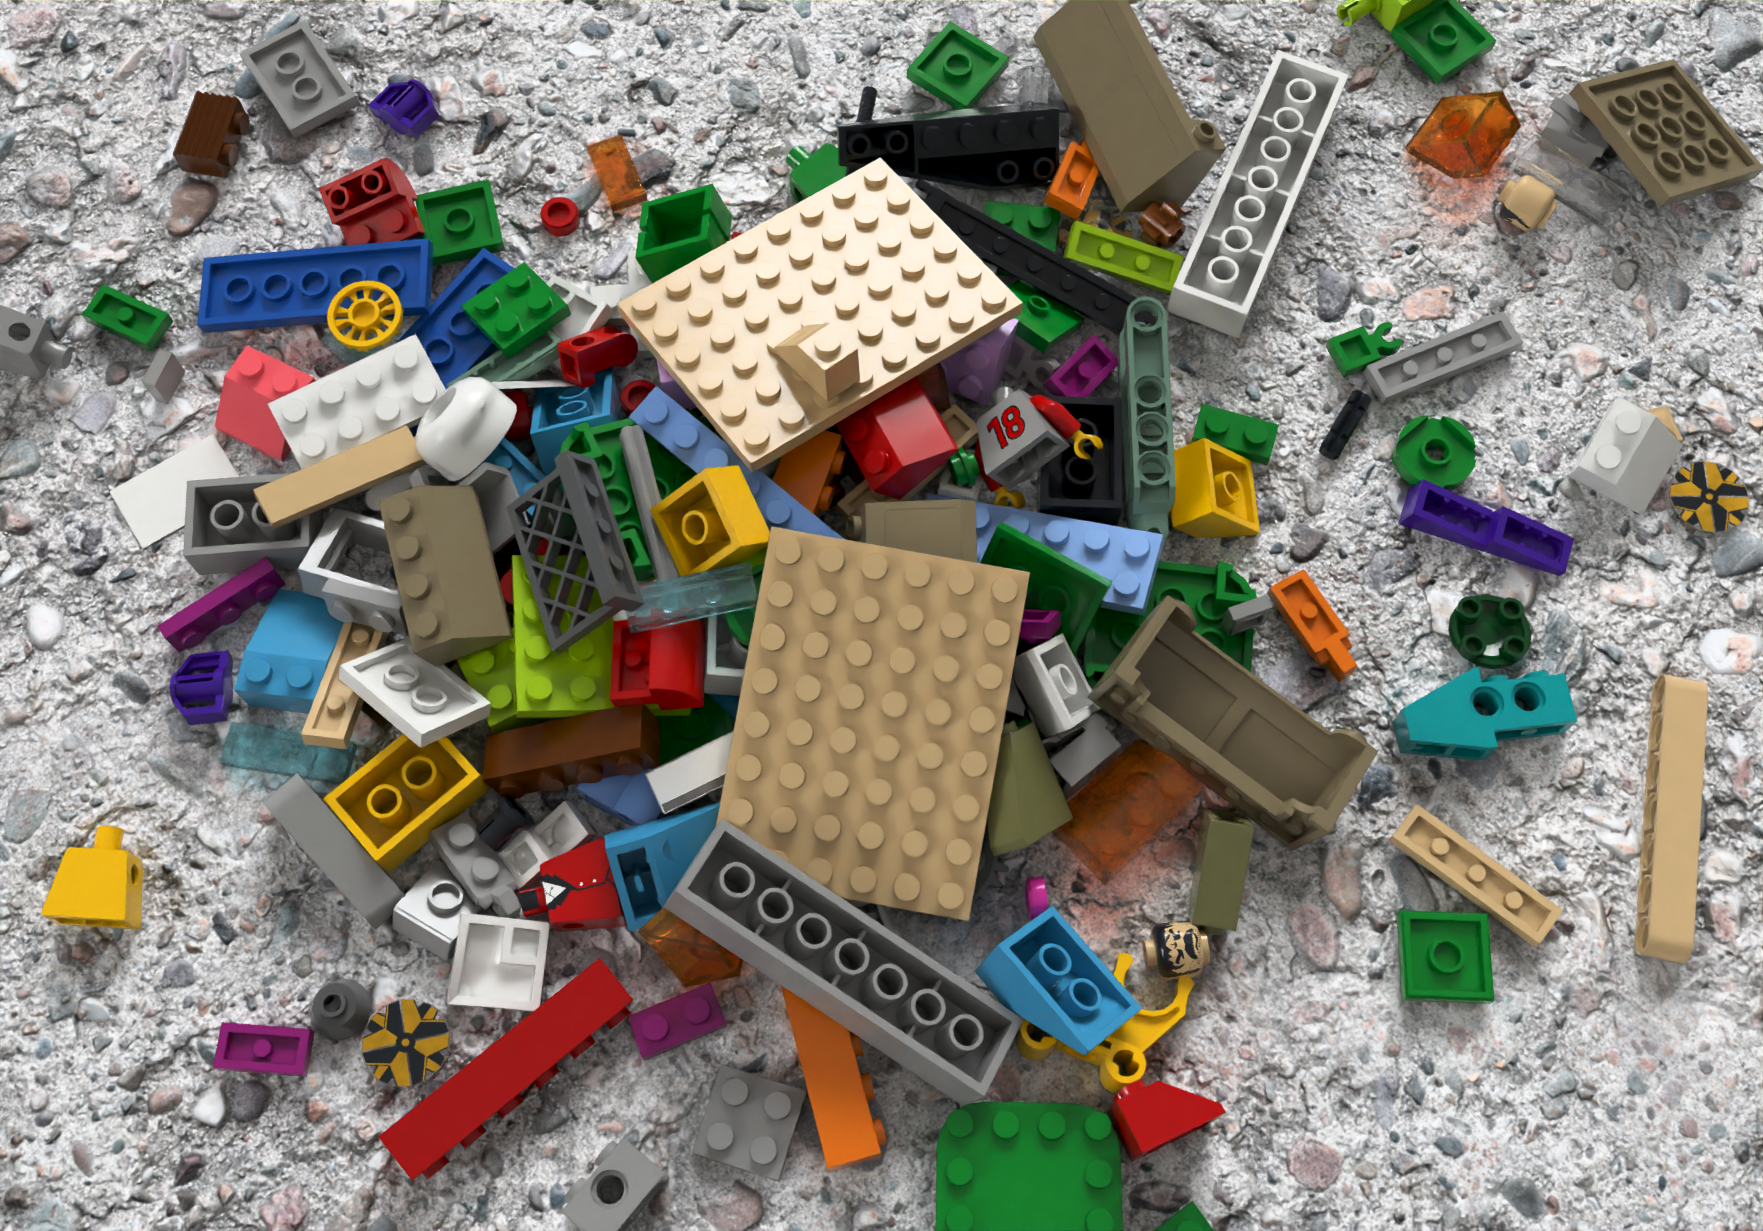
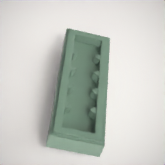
M551 328L509 359L500 350L448 383L447 387L449 388L454 383L468 377H482L489 382L525 381L559 359L557 343L563 340ZM499 389V390H500L503 394H505V393H507L508 391H510V390H512V389Z

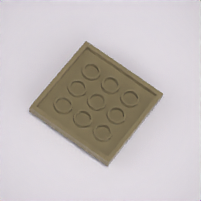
M1675 59L1580 82L1569 93L1578 104L1579 110L1592 121L1601 133L1602 139L1611 145L1623 160L1625 168L1635 175L1646 189L1649 198L1655 201L1659 207L1755 179L1763 171L1762 164Z

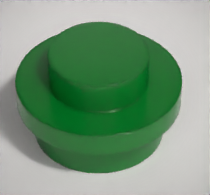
M959 447V451L947 460L951 476L957 487L965 484L968 487L974 486L975 476L980 475L978 463L972 452L966 454L964 449Z

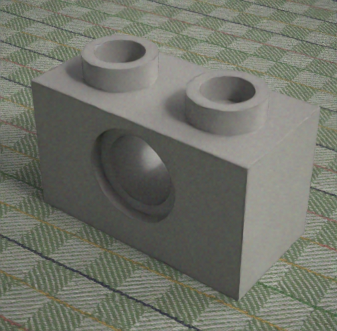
M623 1137L618 1144L611 1141L601 1151L595 1160L599 1167L587 1181L582 1177L569 1189L564 1197L568 1204L561 1212L582 1231H626L670 1177ZM611 1179H620L624 1185L623 1196L616 1203H604L601 1196L604 1184Z

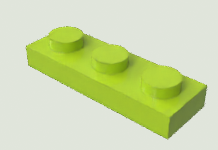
M1075 221L1071 226L1063 257L1080 267L1170 295L1179 275L1184 256Z

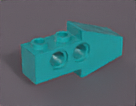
M1474 667L1404 707L1393 720V726L1400 753L1485 760L1498 747L1497 742L1564 734L1577 722V717L1565 673L1549 675L1548 671L1539 670L1525 674L1523 678L1508 680L1506 675H1496L1482 681L1479 668ZM1515 698L1525 701L1529 711L1519 708ZM1473 703L1483 705L1487 709L1489 716L1479 714L1475 710Z

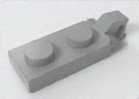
M468 812L430 831L429 840L475 906L480 905L484 910L491 906L498 917L514 919L520 917L519 914L522 908L515 894L518 891L515 878L495 850L481 839L476 831L478 826Z

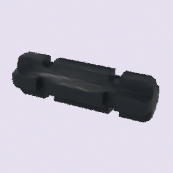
M1360 390L1352 391L1330 431L1319 448L1321 455L1328 457L1330 460L1339 458L1371 403V397Z

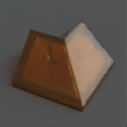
M664 907L638 931L685 987L740 976L743 963L741 958Z

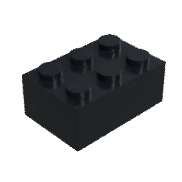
M1045 396L1062 404L1082 425L1079 429L1084 434L1098 436L1103 443V448L1098 449L1090 439L1086 440L1083 448L1092 459H1083L1077 456L1074 451L1075 442L1071 438L1067 439L1070 447L1037 470V512L1118 526L1123 509L1122 398Z

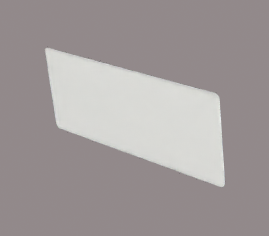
M560 380L491 382L498 389L575 386Z

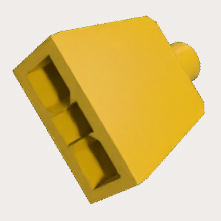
M98 826L93 848L70 847L65 851L43 906L42 916L58 925L140 930L143 863L141 859L131 852L121 850L124 836L123 829L113 826Z

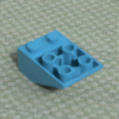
M720 802L604 835L606 853L629 932L677 917L663 906L708 836L716 827Z

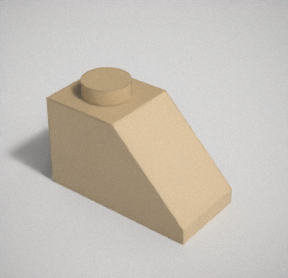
M831 323L806 325L774 346L775 352L827 402L860 380L858 348Z

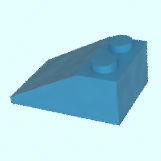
M613 367L594 373L596 384L584 389L578 386L541 387L536 389L530 436L545 476L555 470L556 463L554 459L558 456L562 443L571 434L573 427L585 421L588 422L591 428L621 420Z
M278 589L244 651L234 691L252 707L309 714L344 622L329 615L324 599L300 591Z
M1054 906L1048 908L999 943L974 971L1004 1007L1084 1056L1142 1009Z

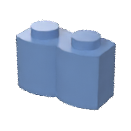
M648 769L642 770L637 775L622 774L603 778L597 783H579L576 788L579 797L600 810L615 816L631 827L666 816L662 812L645 776V773L650 771Z

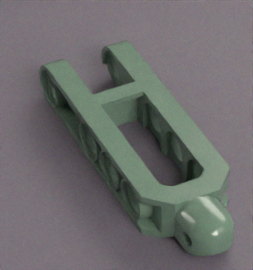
M1145 296L1135 299L1128 306L1124 328L1120 332L1117 343L1119 398H1122L1124 516L1127 527L1163 534L1165 544L1169 533L1168 513L1175 503L1176 492L1167 313L1160 301L1153 297ZM1139 311H1149L1155 316L1156 324L1148 327L1143 322H1135L1134 315Z

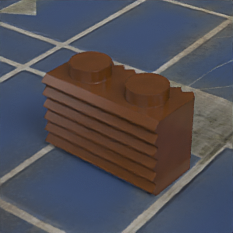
M196 91L173 151V156L182 171L221 178L228 177L230 166H235L238 161V147L241 135L245 136L248 133L250 125L249 116L245 112L240 100L235 96L231 98L228 95L223 96L221 94L216 95L214 93L209 94Z

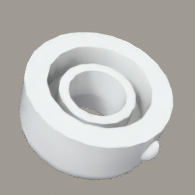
M468 377L458 381L447 388L434 401L421 419L415 437L417 452L426 463L447 480L453 482L460 480L476 469L503 439L514 420L517 411L516 404L491 382L482 377Z

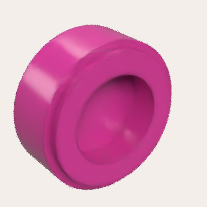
M1043 876L1029 877L1025 880L1027 913L1031 921L1048 909L1046 885Z

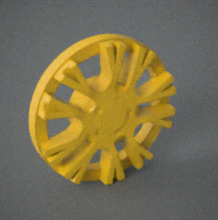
M359 281L344 287L335 295L328 308L327 321L334 337L343 346H346L348 349H356L358 352H368V349L380 345L383 347L387 346V343L392 342L391 338L395 334L398 335L400 333L399 329H402L401 322L404 311L398 296L390 287L377 281ZM363 290L364 298L358 299L357 291ZM374 290L383 292L377 301L372 300ZM347 297L353 302L349 309L340 307L342 301ZM395 314L393 321L384 320V317L387 315ZM335 317H348L349 319L335 320ZM380 325H383L387 330L385 332L379 329ZM347 327H352L351 331L345 336L339 332ZM361 332L359 340L356 341L358 333ZM375 333L378 335V337L367 340L369 334Z

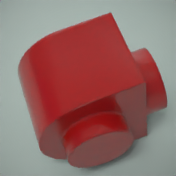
M523 391L505 393L516 404L517 411L504 437L509 442L531 439L530 430L534 406L529 407L526 393Z

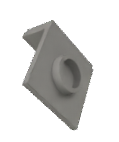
M484 462L457 486H473L476 488L492 554L494 555L515 538L506 507L518 499L519 495L510 471L507 468ZM524 511L523 514H524V517H525L527 526H529L530 523H529L528 518H527V516H526V513H525V511Z
M437 859L405 894L406 896L402 897L395 905L392 928L448 962L454 957L460 914H479L483 908L480 905H474L447 865Z

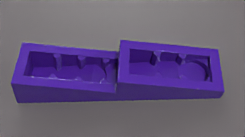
M1424 479L1408 490L1398 522L1399 525L1557 576H1561L1566 572L1574 538L1502 506L1493 511Z

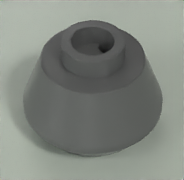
M349 979L331 981L324 985L313 998L310 1008L312 1024L326 1038L332 1040L351 1038L358 1034L369 1021L372 1010L371 999L367 990L358 982Z

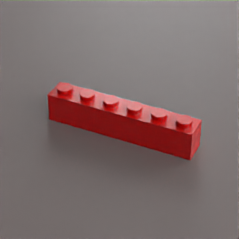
M601 958L597 959L378 1136L412 1181L421 1173L428 1180L450 1162L445 1154L455 1145L460 1143L466 1149L487 1131L482 1123L496 1112L501 1119L523 1102V1099L519 1096L521 1091L532 1082L539 1089L560 1072L555 1064L565 1055L570 1053L576 1059L596 1041L591 1034L598 1028L606 1024L611 1030L631 1013L627 1005L633 1001L632 997Z

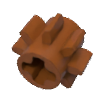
M1157 201L1152 203L1143 212L1138 221V224L1144 230L1139 237L1149 245L1160 248L1163 244L1166 248H1170L1180 239L1186 229V225L1181 220L1185 212L1172 201L1169 204L1165 201L1162 205Z

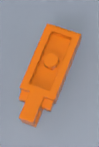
M1084 138L1081 139L1079 144L1071 141L1065 150L1043 203L1074 220H1077L1082 213L1100 171Z
M1303 569L1269 587L1267 595L1310 657L1315 659L1319 666L1326 663L1327 668L1338 682L1352 675L1358 665L1348 652L1352 648L1348 639L1350 633L1307 572Z

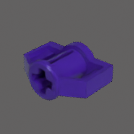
M410 79L408 82L390 83L368 105L373 115L385 121L393 130L402 135L408 133L415 138H418L439 117L432 93L426 86L415 79Z
M229 650L191 654L178 671L172 674L169 687L171 700L188 725L227 721L229 704L233 700V658ZM216 669L213 673L192 675L194 671ZM215 702L214 706L184 709L187 704Z

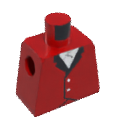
M604 837L541 863L540 873L543 886L519 892L524 917L548 912L550 922L558 932L627 926L606 853Z

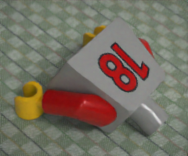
M1008 386L999 387L992 392L990 397L994 407L982 415L976 423L978 439L974 456L979 466L980 475L990 492L995 491L997 494L994 505L1009 507L1007 503L1009 497L1015 508H1023L1025 506L1023 494L1018 490L1009 491L1008 489L1013 488L1070 447L1067 439L1071 438L1075 442L1074 451L1077 456L1083 459H1092L1083 448L1086 440L1090 439L1098 449L1103 448L1101 439L1096 435L1084 434L1079 429L1082 425L1062 404L1040 394L1030 396L1023 390H1016L1014 392Z

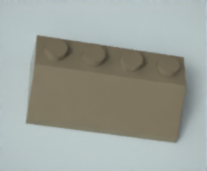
M416 486L379 500L413 653L437 667L512 639L513 634L476 488L473 486Z

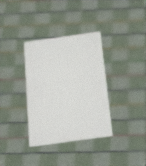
M211 434L109 492L142 549L185 526L187 481L239 477L214 434Z

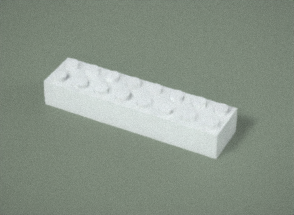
M1280 50L1277 51L1173 286L1167 312L1233 337H1240L1337 108L1348 74Z

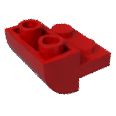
M388 158L380 159L319 188L331 222L334 225L340 226L347 245L405 241L426 234L414 204L418 197L404 172L396 163Z
M651 610V618L614 621L610 701L614 707L641 704H658L661 710L704 707L706 632L704 625L691 615L672 610Z

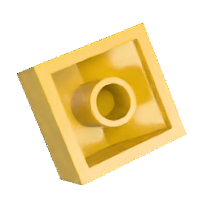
M1206 438L1174 450L1176 492L1175 503L1169 512L1173 528L1196 538L1254 536L1260 534L1251 460Z

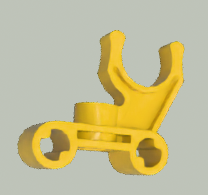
M1120 953L1117 956L1113 975L1124 988L1125 974L1133 963V958L1128 953ZM1190 977L1179 978L1174 986L1172 1004L1165 1009L1157 1011L1141 1009L1085 1056L1025 1019L1016 1034V1048L1021 1056L1032 1061L1044 1060L1055 1049L1100 1067L1099 1077L1105 1089L1111 1093L1118 1094V1090L1141 1079L1146 1069L1144 1053L1182 1020L1186 1012L1188 995L1194 986V982ZM1035 1029H1039L1047 1037H1043L1041 1042H1035L1028 1034H1032ZM1113 1062L1125 1063L1127 1065L1126 1072L1132 1076L1126 1077L1118 1074L1119 1066Z

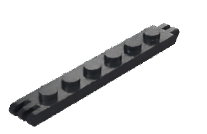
M922 179L917 180L915 187L927 194L926 198L919 196L920 199L979 259L997 266L999 270L1113 333L1120 335L1124 328L1127 308L1132 301L1137 299L1136 297ZM1139 311L1134 315L1135 322H1143L1151 327L1156 324L1155 316L1149 311Z

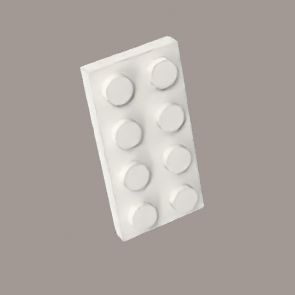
M415 334L268 403V406L301 469L403 426L407 425L408 428L419 424L430 406L446 389Z

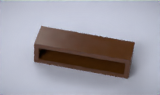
M645 704L619 706L486 735L482 780L500 796L506 794L513 799H519L529 793L544 790L558 791L563 786L578 783H597L603 778L617 775H637L642 770L659 767L660 721Z

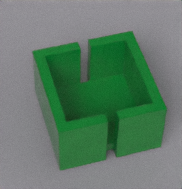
M713 183L642 203L639 225L642 232L638 233L635 259L652 284L730 241L732 215Z

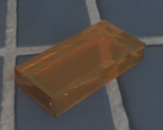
M622 134L586 146L612 212L648 200Z

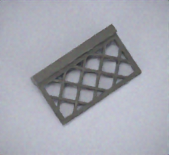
M565 450L554 459L557 468L506 507L551 650L557 653L564 652L621 610L634 612L645 604L596 460L569 450ZM562 483L565 493L561 506L552 504L557 486ZM536 503L538 508L532 527L529 528L523 512ZM550 508L559 510L552 535L543 532ZM571 515H573L577 526L573 542L564 539ZM541 537L550 540L543 564L539 563L536 554ZM562 544L571 546L564 571L555 568ZM583 551H585L589 562L585 578L576 575ZM553 573L562 576L555 600L550 598L548 592ZM574 580L583 583L576 607L567 605ZM596 587L603 606L590 613L587 611ZM564 610H568L574 614L569 630L562 635L560 623Z

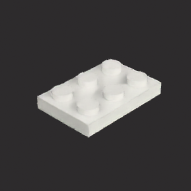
M410 637L340 665L339 679L420 748L490 716L491 702L444 664L435 667L415 655L412 650Z

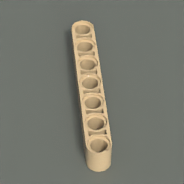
M1660 674L1655 681L1651 698L1635 950L1641 956L1685 964L1691 956L1694 944L1708 686L1703 681Z

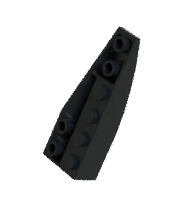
M1031 103L922 113L837 125L838 165L861 169L881 158L898 176L984 191L1050 186L1059 166V108L1047 103Z

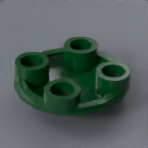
M1489 594L1466 596L1459 601L1449 619L1448 632L1452 645L1463 658L1476 666L1489 669L1510 667L1522 660L1530 647L1532 632L1524 615V607L1515 598L1508 597L1504 599L1503 597Z

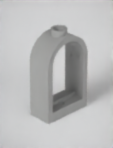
M334 507L298 567L303 592L324 599L321 590L328 578L400 596L399 590L385 588L334 572L351 542L390 554L383 521Z

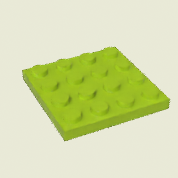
M512 555L516 718L572 717L614 708L610 701L613 617L564 652H552L522 555ZM537 555L539 563L543 564L545 555ZM558 556L555 568L564 571L568 556ZM581 556L576 571L577 576L585 578L589 566L587 556ZM553 573L548 587L550 598L555 600L562 577ZM655 577L638 581H653ZM573 581L567 605L576 607L583 583ZM596 587L587 611L590 613L603 606ZM564 610L560 623L562 635L569 630L574 614L568 610ZM645 704L655 716L689 715L691 708L661 710L658 704Z

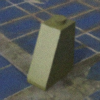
M1015 721L1003 725L987 815L990 848L993 856L1028 847L1073 819L1034 722L1018 728Z
M1202 807L1188 916L1192 924H1197L1199 930H1205L1208 934L1223 935L1224 929L1236 931L1254 833V826L1244 814Z

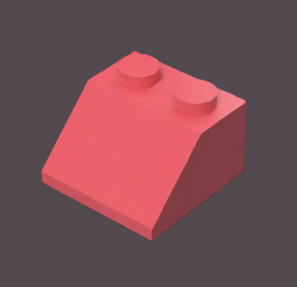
M247 345L224 376L215 428L284 462L291 448L268 403L316 380L314 377Z

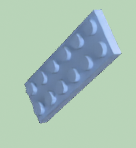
M928 493L926 500L959 499ZM976 502L977 563L981 562L996 527L1003 522L1111 580L1113 583L1101 608L1145 615L1164 546L1163 534Z

